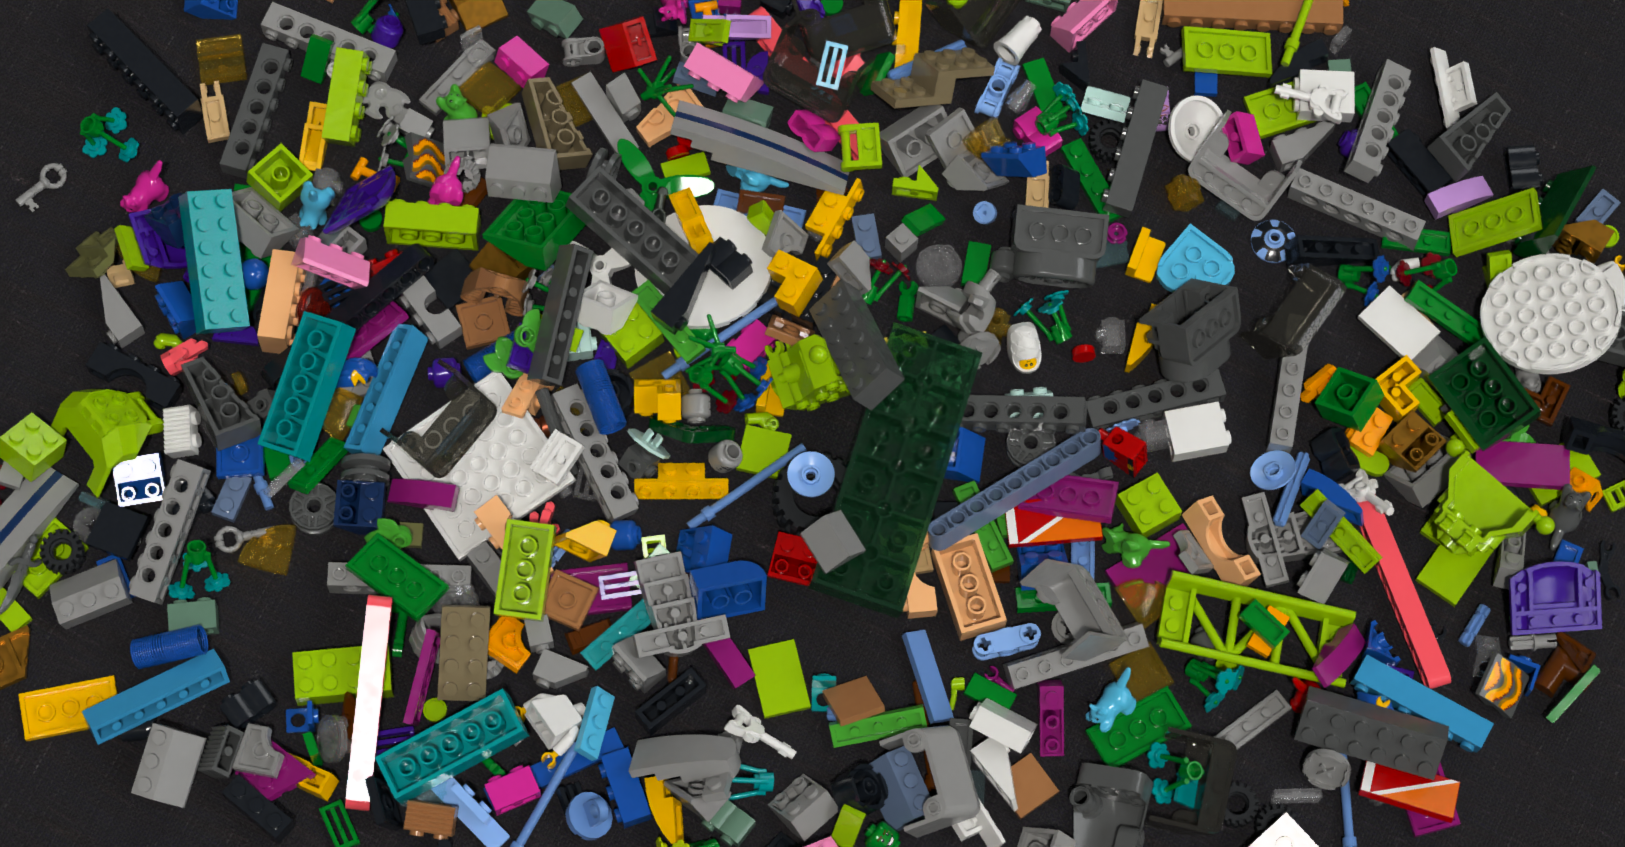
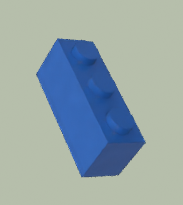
M628 747L600 756L602 764H599L598 768L602 779L607 778L609 786L605 788L609 800L615 801L617 808L613 809L617 823L622 822L625 829L651 820V812L639 777L632 778L629 773L632 757Z

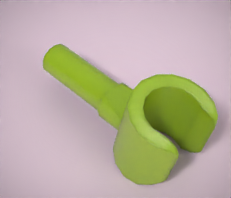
M956 677L951 681L949 704L953 711L957 691L965 690V680L963 677Z

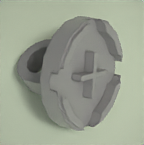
M960 330L958 338L961 344L958 346L955 356L963 369L977 370L982 368L980 365L984 363L987 365L992 363L998 356L1001 346L998 338L993 333L979 332L969 334Z
M1316 749L1308 753L1304 759L1303 773L1304 776L1306 774L1309 778L1308 781L1312 785L1320 789L1335 790L1336 787H1343L1347 784L1351 775V766L1342 754L1334 750Z

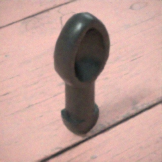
M659 187L656 192L655 208L651 212L665 224L666 213L664 205L666 196H668V190L665 187Z

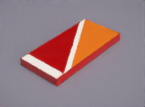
M1031 499V500H1026V501H1024V503H1032V502H1037V501H1042V500H1041V499ZM1018 505L1005 513L1009 548L1099 541L1103 539L1100 522L1057 517L1018 509Z
M1365 760L1358 795L1452 823L1460 782L1439 775H1435L1434 780Z

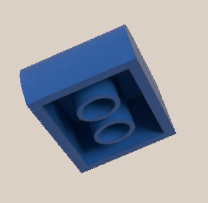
M734 561L690 570L689 583L691 595L695 600L697 620L724 614L728 618L765 610L767 582L765 571L759 565L749 561Z

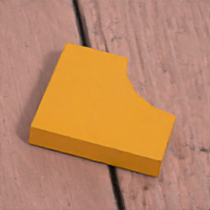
M500 617L489 630L488 655L517 674L531 655L521 640V631L525 624L516 618Z

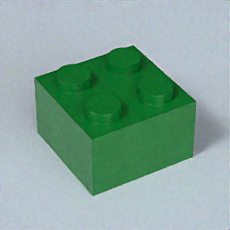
M1338 367L1315 401V405L1322 418L1361 432L1385 395L1377 380Z

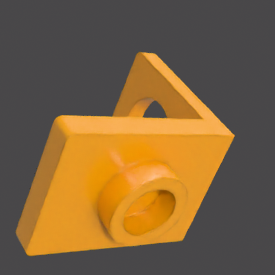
M1573 467L1570 471V485H1572L1573 490L1578 493L1588 491L1592 496L1596 492L1595 498L1592 501L1590 499L1585 505L1586 510L1590 512L1603 497L1600 481Z

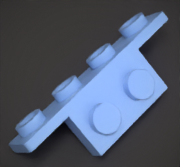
M452 777L431 789L445 804L459 806L457 817L486 847H501L510 838V835L489 815L492 810L483 801L478 803L473 798L475 792L466 783L461 786Z

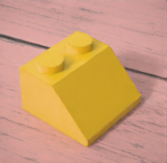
M597 520L556 536L554 546L583 560L592 562L607 556L617 530L610 528L609 523Z

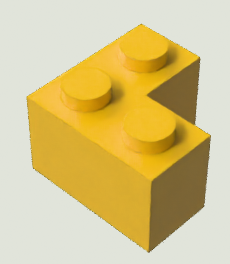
M778 249L767 267L772 280L782 284L774 298L781 309L800 317L823 279L817 267Z
M1407 355L1375 379L1385 395L1380 402V406L1393 418L1396 424L1400 423L1412 410L1415 412L1420 404L1417 398L1408 390V387L1419 379L1422 371Z
M635 379L634 413H639L641 416H651L653 413H658V420H663L665 423H674L677 420H681V379Z

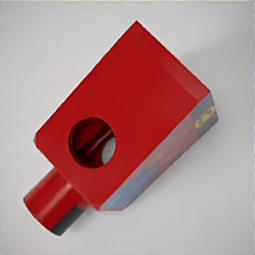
M1115 427L1111 433L1103 428L1099 429L1103 456L1135 478L1148 461L1146 442L1119 427Z

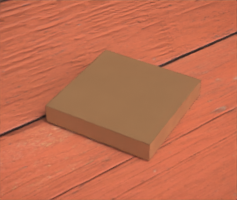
M492 296L481 299V302L477 304L467 302L456 305L467 350L489 345L495 342L498 337H503L510 333L502 298L499 299Z
M772 315L765 331V335L791 346L815 334L813 330L777 315Z
M556 569L548 585L544 615L547 614L549 619L579 632L599 592V588Z
M867 676L822 691L823 698L841 727L885 712V706Z
M1032 753L1011 766L1018 805L1015 814L1020 820L1059 793L1055 784Z

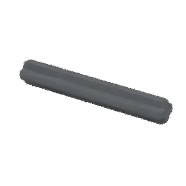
M548 388L537 390L535 394L550 434L555 429L565 434ZM576 463L570 470L573 476L579 472Z

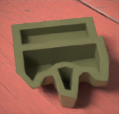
M112 227L102 234L97 231L76 247L80 256L65 269L69 277L99 278L107 272L106 269L114 262L118 244L116 233Z

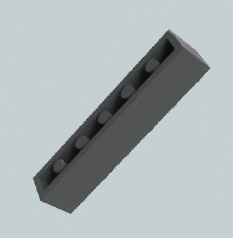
M1144 79L1140 86H1135L1132 99H1136L1134 107L1129 106L1126 115L1129 124L1128 127L1123 126L1120 140H1123L1121 148L1117 147L1113 159L1117 161L1115 169H1110L1107 179L1111 184L1109 189L1105 188L1101 202H1105L1104 211L1127 218L1130 217L1169 87Z
M576 244L559 245L527 380L544 386H561L592 260L593 251Z

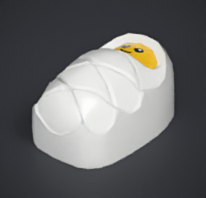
M1031 322L1013 324L1007 331L1008 357L1014 368L1022 374L1035 372L1041 363L1040 341L1036 327Z

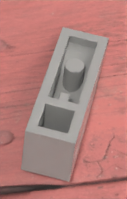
M104 274L100 277L105 322L109 330L106 334L113 344L118 343L121 348H124L145 334V331L139 320Z
M484 541L466 554L467 561L496 597L501 560L488 543Z

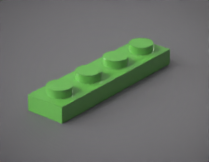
M649 279L632 292L638 295L637 303L687 365L706 351L703 345L688 339L689 336L695 337V335L687 326L682 331L678 330L673 335L653 319L651 310L663 296Z
M975 480L953 489V494L959 505L980 493ZM994 520L973 532V534L978 533L991 572L1013 564L1014 560Z
M923 704L886 711L842 727L838 721L829 723L834 748L892 737L911 729L927 727Z

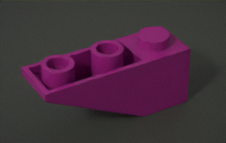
M1042 680L1037 682L1040 757L1064 756V686L1061 680Z

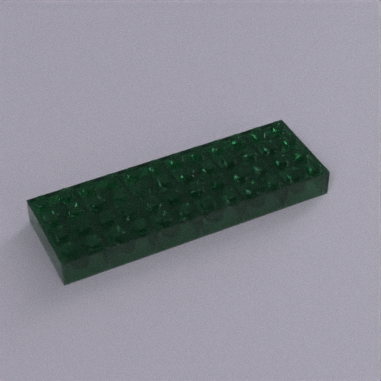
M894 322L889 331L886 344L905 380L872 411L865 407L831 512L842 511L866 551L827 574H824L816 561L807 588L898 619L905 605L982 352Z

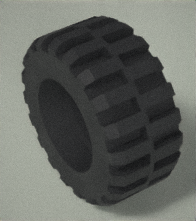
M825 453V456L831 461L835 472L834 482L831 487L839 496L838 507L833 512L841 510L852 527L853 524L857 523L861 510L862 489H860L859 478L854 476V470L850 465L844 466V460L839 457L837 460H833L832 454ZM790 460L786 463V469L782 468L780 470L778 479L774 482L772 510L774 516L777 517L776 522L778 526L785 529L784 533L801 537L800 533L821 517L807 515L795 504L796 492L791 488L787 478L788 467L792 461ZM808 474L806 478L808 480H814L815 476L813 474Z

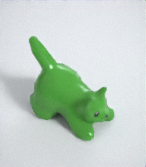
M457 84L451 86L447 96H439L436 99V104L447 114L444 120L478 118L476 110L466 102L467 98L463 97Z
M1123 523L1112 529L1107 527L1102 529V533L1106 538V542L1102 544L1103 550L1109 554H1122V562L1127 568H1138L1151 549H1163L1170 546L1168 541L1148 540L1147 537L1138 533L1125 532L1123 530Z

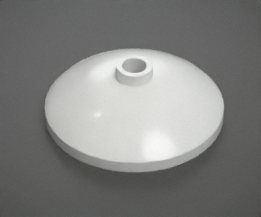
M1190 96L1179 101L1170 114L1168 133L1171 144L1175 151L1188 162L1193 160L1209 134L1223 117L1222 111L1212 100L1203 96Z

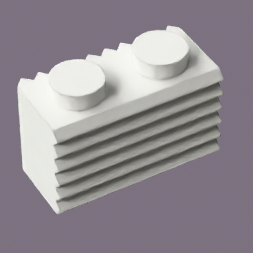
M191 405L164 408V453L171 458L198 455V447L202 445V439L198 433V425L201 423L199 411Z

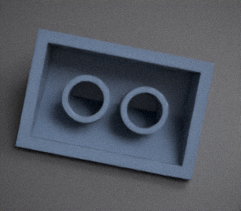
M905 746L885 753L868 764L874 767L871 770L883 776L888 787V798L884 802L885 805L880 809L888 825L896 831H900L905 826L925 819L923 805L931 796L912 753Z

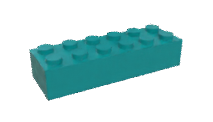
M232 189L187 191L179 196L178 199L196 334L242 331L249 327L250 323Z
M306 311L303 312L258 445L310 462L356 331L355 328L336 320Z
M502 688L376 756L375 759L395 800L404 804L408 800L419 796L530 735L509 694Z

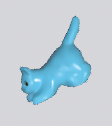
M726 165L728 173L732 177L741 180L740 189L762 192L769 185L779 188L789 187V183L772 176Z
M311 181L303 183L300 194L303 205L299 211L301 219L299 224L301 227L305 226L314 230L318 224H326V208L335 197V192L332 188L327 187L320 190L314 188Z
M1130 667L1123 671L1117 682L1109 683L1104 688L1102 697L1098 700L1097 704H1089L1090 711L1085 715L1086 720L1093 723H1101V732H1107L1111 729L1116 716L1120 712L1127 716L1135 710L1136 699L1131 695L1130 690L1126 686L1131 675Z

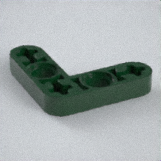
M650 416L648 429L650 428L654 432L685 443L734 441L736 431L734 427L726 425L691 427L678 421L665 423L663 420H658V416Z

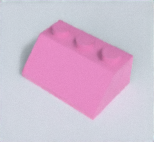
M1080 0L1078 3L1076 1L1067 8L1066 14L1062 17H1056L1051 23L1050 36L1070 53L1075 48L1076 41H1083L1116 11L1118 0Z
M699 43L696 44L684 67L689 69L688 74L697 80H700L701 77L708 81L707 86L717 92L721 88L727 92L725 97L736 103L739 100L746 103L765 82Z
M308 235V238L304 237L299 240L291 265L353 289L368 286L370 262L364 260L363 255L356 252L348 254L342 251L343 248L335 244L330 243L327 246L321 243L322 240L311 235Z

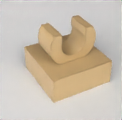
M124 259L122 260L123 264L115 266L113 262L106 269L109 281L114 288L135 284L132 270H127Z

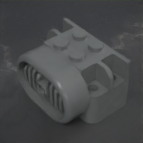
M1017 204L1011 217L1013 219L1011 250L1015 254L1013 277L1025 283L1064 288L1092 287L1095 284L1097 262L1106 251L1109 215Z
M1191 278L1139 319L1141 324L1152 326V330L1146 334V338L1158 350L1160 371L1166 379L1180 383L1198 381L1209 376L1230 358V338L1239 331L1241 326L1237 287Z

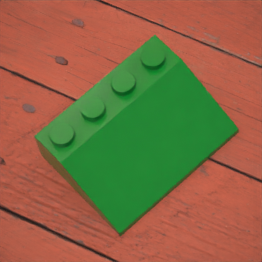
M559 191L553 203L513 199L482 236L485 240L523 265L546 271L556 260L559 245L570 244L586 224L565 206L572 193Z

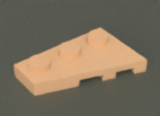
M691 89L668 92L664 96V99L675 113L679 100L704 107ZM661 103L657 108H653L636 126L637 132L647 146L651 147L671 135L670 131L674 117Z

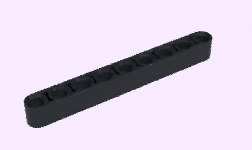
M412 244L369 279L367 287L357 289L325 317L345 323L357 331L433 267L434 258L420 244ZM292 344L269 362L261 372L262 378L274 391L278 387Z

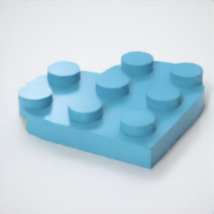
M1190 223L1161 257L1157 266L1156 278L1166 290L1172 293L1191 278L1228 286L1235 274V266L1232 256L1224 248Z

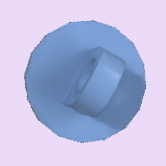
M583 792L572 798L565 812L566 822L570 830L575 835L578 834L582 837L581 839L596 840L604 836L611 828L613 820L611 808L605 799L593 792Z

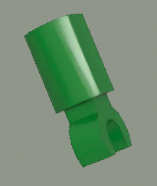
M901 281L899 290L902 293L899 296L897 320L912 322L915 305L914 295L918 291V284L915 281H911V287L907 289V284Z

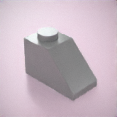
M623 73L606 85V96L623 123L638 117L641 112V101L627 75Z
M853 240L843 246L827 264L840 279L858 289L861 295L872 289L869 257L863 248Z
M544 648L534 669L533 680L542 688L549 689L551 687L557 689L587 677L589 673L588 666Z

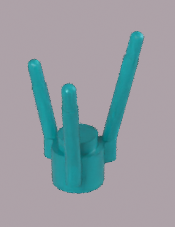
M741 764L740 769L757 774H754L753 778L735 777L732 779V782L753 783V789L757 790L733 794L728 800L766 795V792H773L774 773L767 772V769Z

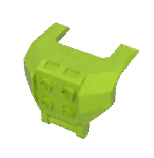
M110 389L74 391L60 404L51 424V428L62 437H64L67 429H69L93 460L94 469L87 482V486L97 498L100 496L112 468L120 462L136 459L147 435L160 433L164 430V421L155 415L144 401L145 397L139 391L132 393Z

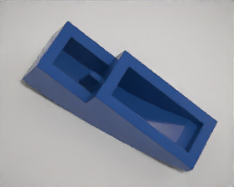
M1309 468L1301 481L1302 495L1309 497L1316 489H1319L1328 500L1346 512L1344 517L1349 522L1362 526L1364 524L1363 510L1356 500L1335 481Z

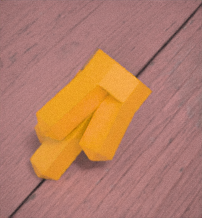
M1327 364L1312 377L1306 379V382L1303 383L1305 390L1300 395L1301 401L1309 403L1314 398L1317 400L1337 368L1334 365Z

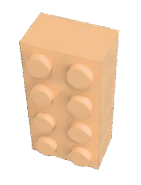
M272 250L257 333L262 352L277 354L283 352L293 343L296 335L294 334L295 326H299L300 312H298V306L303 304L304 291H301L302 283L307 282L308 271L291 265L295 254L293 251Z
M978 533L966 536L945 550L936 551L932 549L931 556L959 640H966L1005 628L1007 619Z

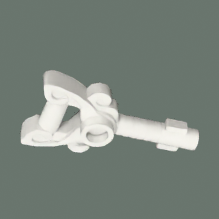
M1283 83L1282 86L1276 85L1274 93L1279 94L1280 98L1287 100L1291 97L1309 102V107L1313 110L1314 117L1320 118L1323 115L1328 120L1340 124L1342 121V114L1339 111L1341 100L1346 98L1349 91L1347 88L1329 89V85L1323 83L1319 88H1315L1312 93L1292 89V85ZM1332 97V102L1329 109L1326 107L1325 101L1327 100V98Z
M1359 469L1356 473V478L1345 485L1343 483L1338 484L1357 502L1368 501L1373 504L1376 511L1380 514L1385 513L1390 516L1394 513L1391 502L1387 499L1383 501L1375 495L1378 482L1376 479L1369 480L1367 473L1363 469Z
M736 705L733 708L732 715L735 719L730 720L724 727V730L743 737L748 743H756L761 740L776 749L784 757L793 759L797 751L785 742L782 743L767 734L759 718L753 717L740 705Z

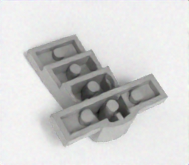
M1265 492L1242 497L1249 525L1245 539L1246 550L1251 559L1256 564H1260L1266 588L1288 583L1289 577L1284 562L1311 559L1319 550L1301 537L1312 518L1306 511L1296 514L1292 512L1289 514L1284 527L1275 526ZM1330 537L1319 550L1322 552L1326 547L1336 554L1343 552Z
M681 551L634 561L643 600L653 627L652 631L632 635L637 658L664 653V655L670 657H683L692 653L704 643L731 638L726 614L697 620L695 600L691 595L689 577L685 573Z
M725 731L718 734V736L671 735L638 740L629 773L632 778L655 774L658 781L680 776L683 783L706 778L702 792V798L705 803L728 799L732 779L735 778L741 767L739 753L743 737Z

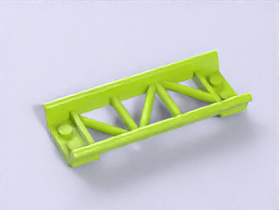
M1172 570L1163 594L1156 644H1159V647L1321 683L1314 671L1279 664L1283 640L1271 651L1269 661L1240 655L1253 634V631L1250 630L1235 645L1241 604L1250 605L1256 599L1266 609L1270 605L1289 616L1290 624L1314 664L1324 644L1333 641L1338 629L1353 623L1356 611ZM1196 593L1231 601L1225 646L1196 598ZM1193 611L1215 649L1188 644ZM1297 616L1320 621L1317 647L1314 646ZM1341 674L1330 685L1344 688L1346 679L1342 678Z

